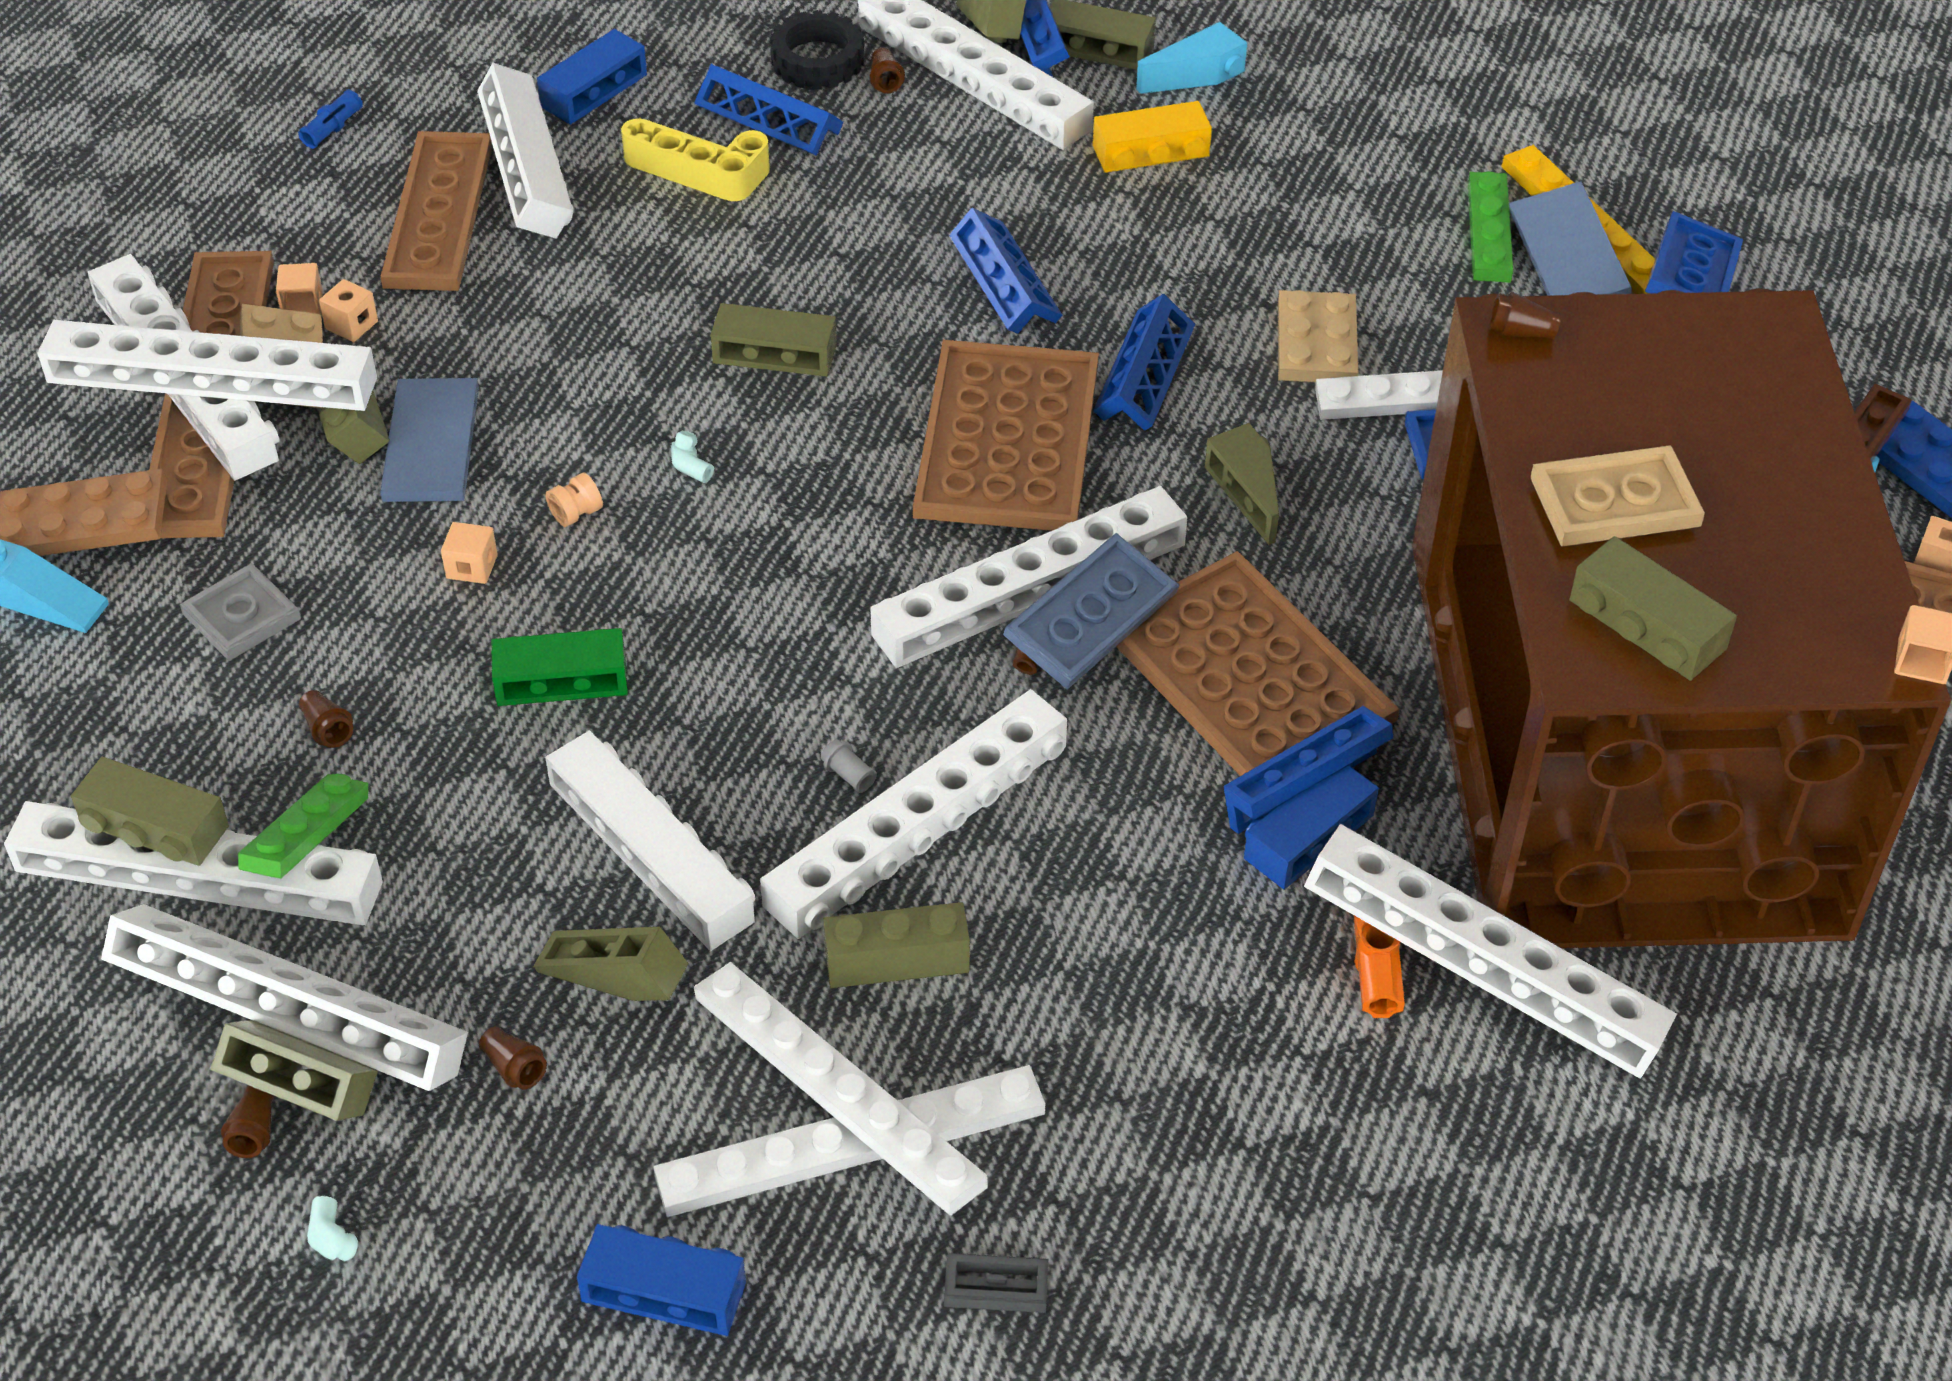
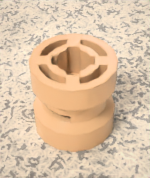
M584 472L571 478L567 486L558 485L546 491L545 495L551 513L563 527L577 522L581 514L586 513L590 515L603 507L602 497L596 484Z

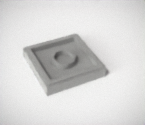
M252 563L180 604L182 614L228 661L301 619L299 609Z

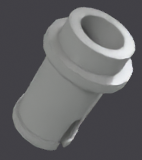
M838 739L831 741L821 753L824 768L829 772L835 771L857 793L866 791L874 783L877 772L852 752L853 748L849 742H841Z

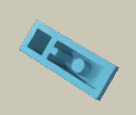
M1218 22L1139 60L1136 90L1140 93L1218 85L1245 71L1247 42L1221 22Z
M0 539V606L87 633L109 605L108 599L26 547Z

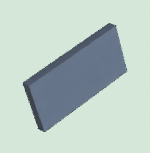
M1581 181L1509 203L1510 214L1547 296L1570 295L1576 292H1590L1596 295L1632 294L1631 285Z
M477 378L398 379L389 432L390 442L387 445L380 490L382 502L465 500L479 391Z
M1115 533L1008 624L1003 635L1068 690L1177 593L1180 585L1124 538Z

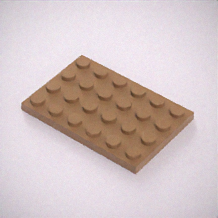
M943 340L914 496L913 518L1051 531L1062 527L1066 523L1077 521L1081 503L1099 353Z
M1238 551L1178 581L1177 583L1180 586L1177 593L1116 646L1240 776L1362 706H1365L1391 724L1398 720L1400 709Z

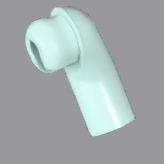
M689 431L678 432L676 434V441L671 444L673 466L678 471L702 483H707L713 475L714 466L697 458V449L695 448L697 437L695 434Z
M328 1196L315 1197L312 1201L307 1234L310 1246L330 1260H334L336 1257L342 1261L352 1259L358 1248V1240L354 1234L345 1233L342 1227L335 1224L337 1201Z

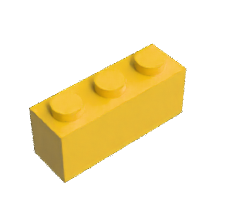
M1199 101L1095 116L1093 148L1104 173L1208 157L1210 154L1212 127Z

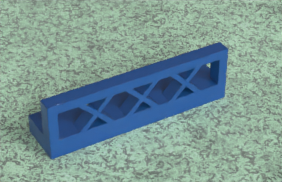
M1026 0L1021 27L1023 41L1033 66L1053 77L1050 67L1070 56L1048 1Z
M713 64L710 65L694 102L695 105L753 130L760 131L765 135L815 156L818 154L827 131L839 135L844 123L827 111ZM716 83L725 88L728 99L712 104L707 101ZM746 98L754 100L757 111L745 117L741 116L737 103ZM731 106L732 112L729 111V110H727V109H725V108H728V107ZM776 110L783 112L787 123L776 129L770 128L767 115ZM760 119L762 124L755 122V120ZM805 123L817 126L809 144L800 140L796 127ZM790 131L791 136L786 135L784 133Z
M972 207L949 236L1007 330L1018 334L1034 315L1056 324L1063 316L1005 224Z
M1164 293L1136 312L1093 410L1103 421L1123 410L1144 431L1154 424L1195 326V323ZM1168 317L1180 328L1178 334H1172ZM1157 343H1163L1168 359H1161ZM1146 368L1153 369L1157 382L1156 385L1150 384ZM1135 394L1142 395L1146 408L1145 411L1133 401Z
M1362 706L1224 785L1230 828L1238 834L1245 831L1254 819L1259 816L1265 817L1276 806L1347 765L1354 767L1377 753L1376 748L1394 738L1392 724L1365 706Z

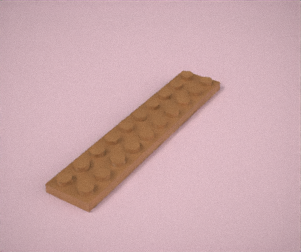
M272 251L195 252L183 306V312L187 317L190 329L192 331L198 330L201 333L240 336L242 304L265 307L267 305L274 266ZM165 393L149 470L163 469L167 478L160 538L224 537L234 480L170 396Z

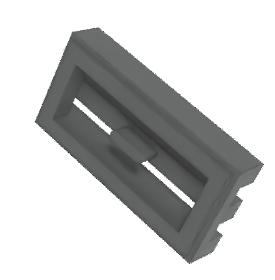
M947 1253L944 1307L1046 1313L1049 1259ZM956 1271L1037 1276V1280L1011 1279L1005 1275L988 1274L986 1277L956 1275Z

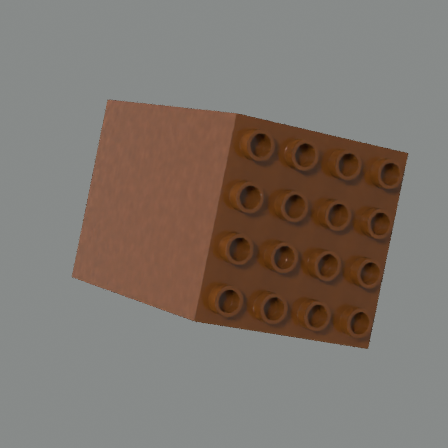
M1756 288L1745 292L1684 293L1678 290H1666L1651 294L1596 295L1590 292H1576L1570 295L1522 296L1546 309L1561 313L1560 326L1554 340L1499 336V331L1489 329L1492 308L1498 294H1486L1480 297H1456L1412 549L1478 902L1560 948L1855 941L1951 703V698L1946 684L1895 674L1899 635L1910 606H1919L1814 291H1772ZM1672 446L1705 512L1701 527L1619 539L1737 615L1727 650L1693 680L1690 681L1672 668L1665 666L1660 660L1633 642L1626 640L1618 632L1591 614L1584 612L1579 606L1570 601L1577 566L1609 540L1561 546L1530 478L1533 464Z

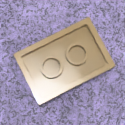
M1279 290L1278 380L1316 382V379L1358 376L1356 294Z
M242 304L240 336L323 343L322 314ZM305 406V407L321 408V407H316V406Z
M1671 445L1533 464L1530 478L1561 546L1610 540L1614 536L1625 538L1696 528L1702 525L1705 512Z

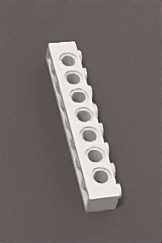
M858 0L860 28L1060 149H1066L1092 131L1094 101L923 0Z
M131 254L88 271L96 302L114 325L199 332L198 330L192 331L190 329L189 322L182 309L173 308L171 298L163 286L158 288L150 269L146 265L141 267ZM168 394L234 481L279 461L275 446L280 441L278 433L270 420L264 422L261 419V414L255 401Z
M53 320L37 352L47 383L365 411L377 379L371 347Z
M1161 486L1138 493L1125 501L1102 508L1094 514L1066 523L1058 529L1038 537H1033L1005 551L997 552L967 567H961L950 574L931 582L923 583L895 597L882 600L880 603L870 607L871 635L895 668H899L1018 617L1115 533L1119 534L1149 560L1184 546L1187 515Z
M1028 690L760 878L762 906L797 939H800L811 930L821 928L823 926V917H830L847 904L851 905L857 902L866 890L880 880L892 877L899 867L915 855L925 853L932 846L933 842L948 831H955L960 828L973 813L982 807L992 805L1001 793L1015 783L1024 782L1033 770L1047 760L1057 758L1066 747L1067 718L1033 690Z
M25 801L4 843L15 872L364 926L367 924L383 883L376 854L367 853L359 849L345 850L325 847L320 844L282 879L239 870L238 853L257 836L239 834L231 830L224 832L200 866L183 860L177 862L168 859L162 853L143 846L133 847L121 838L107 833L91 832L81 825L75 808L62 807L55 803L42 804Z
M1342 824L1338 826L1318 855L1304 885L1307 889L1640 1079L1659 1051L1677 1013Z
M145 904L110 915L101 958L104 961L428 1091L458 1076L468 1035L467 1031Z

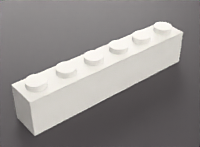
M492 63L477 91L516 227L557 239L563 227L567 226L572 219L573 205L569 199L566 183L561 173L559 160L553 147L552 137L546 124L545 114L542 111L532 75Z
M589 730L545 757L549 782L553 789L710 952L755 923L753 907L755 895L750 885L743 878L736 879L727 870V866L719 853L715 850L709 851L700 842L693 827L687 822L681 823L672 814L667 801L661 795L654 796L646 788L641 775L634 768L628 770L624 766L611 744L606 741L602 743Z

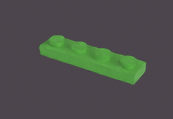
M1470 172L1468 195L1473 280L1511 283L1513 259L1507 174Z
M327 774L238 853V869L282 879L368 799V783L353 780L345 774Z

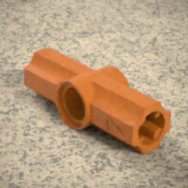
M1354 915L1357 947L1354 962L1359 971L1362 1011L1368 1012L1373 1018H1390L1395 1013L1403 1012L1405 1005L1399 952L1400 941Z

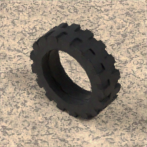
M816 10L811 14L806 12L797 13V17L792 18L789 16L783 20L782 25L777 24L774 28V34L770 36L771 65L774 66L775 74L777 76L781 75L782 80L788 84L791 82L796 83V87L805 89L806 86L812 87V90H821L824 86H829V89L838 87V83L844 82L846 84L850 82L852 76H857L861 72V66H864V34L861 33L860 26L853 24L852 19L847 16L839 17V13L830 11L829 14H826L823 11ZM818 41L833 43L843 48L836 55L826 58H808L792 52L799 45Z

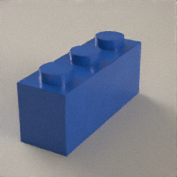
M616 29L611 30L536 78L541 107L571 125L647 75L644 45Z
M1349 765L1343 767L1276 806L1265 817L1259 816L1254 819L1245 832L1244 859L1285 890L1314 866L1318 855L1340 824L1355 832L1374 816L1379 787Z
M596 1225L577 1274L581 1302L724 1336L729 1335L746 1285L743 1257L736 1256L729 1250L723 1248L708 1250L687 1245L681 1239L670 1236L656 1238L643 1235L623 1225L614 1227Z

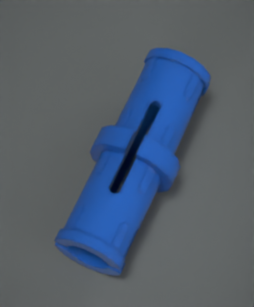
M349 89L344 91L332 104L322 106L317 111V116L298 131L299 138L303 144L309 148H316L333 131L339 132L344 127V122L363 107L359 95Z

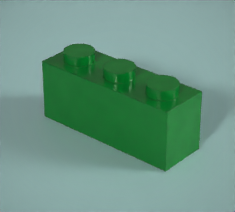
M622 628L491 639L492 681L497 706L628 695L626 655Z

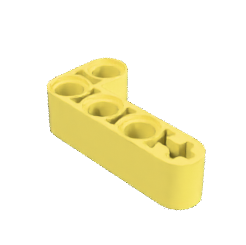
M632 119L621 127L624 161L627 165L724 200L741 201L746 199L770 171L768 137L760 131L742 132L728 147L645 119Z

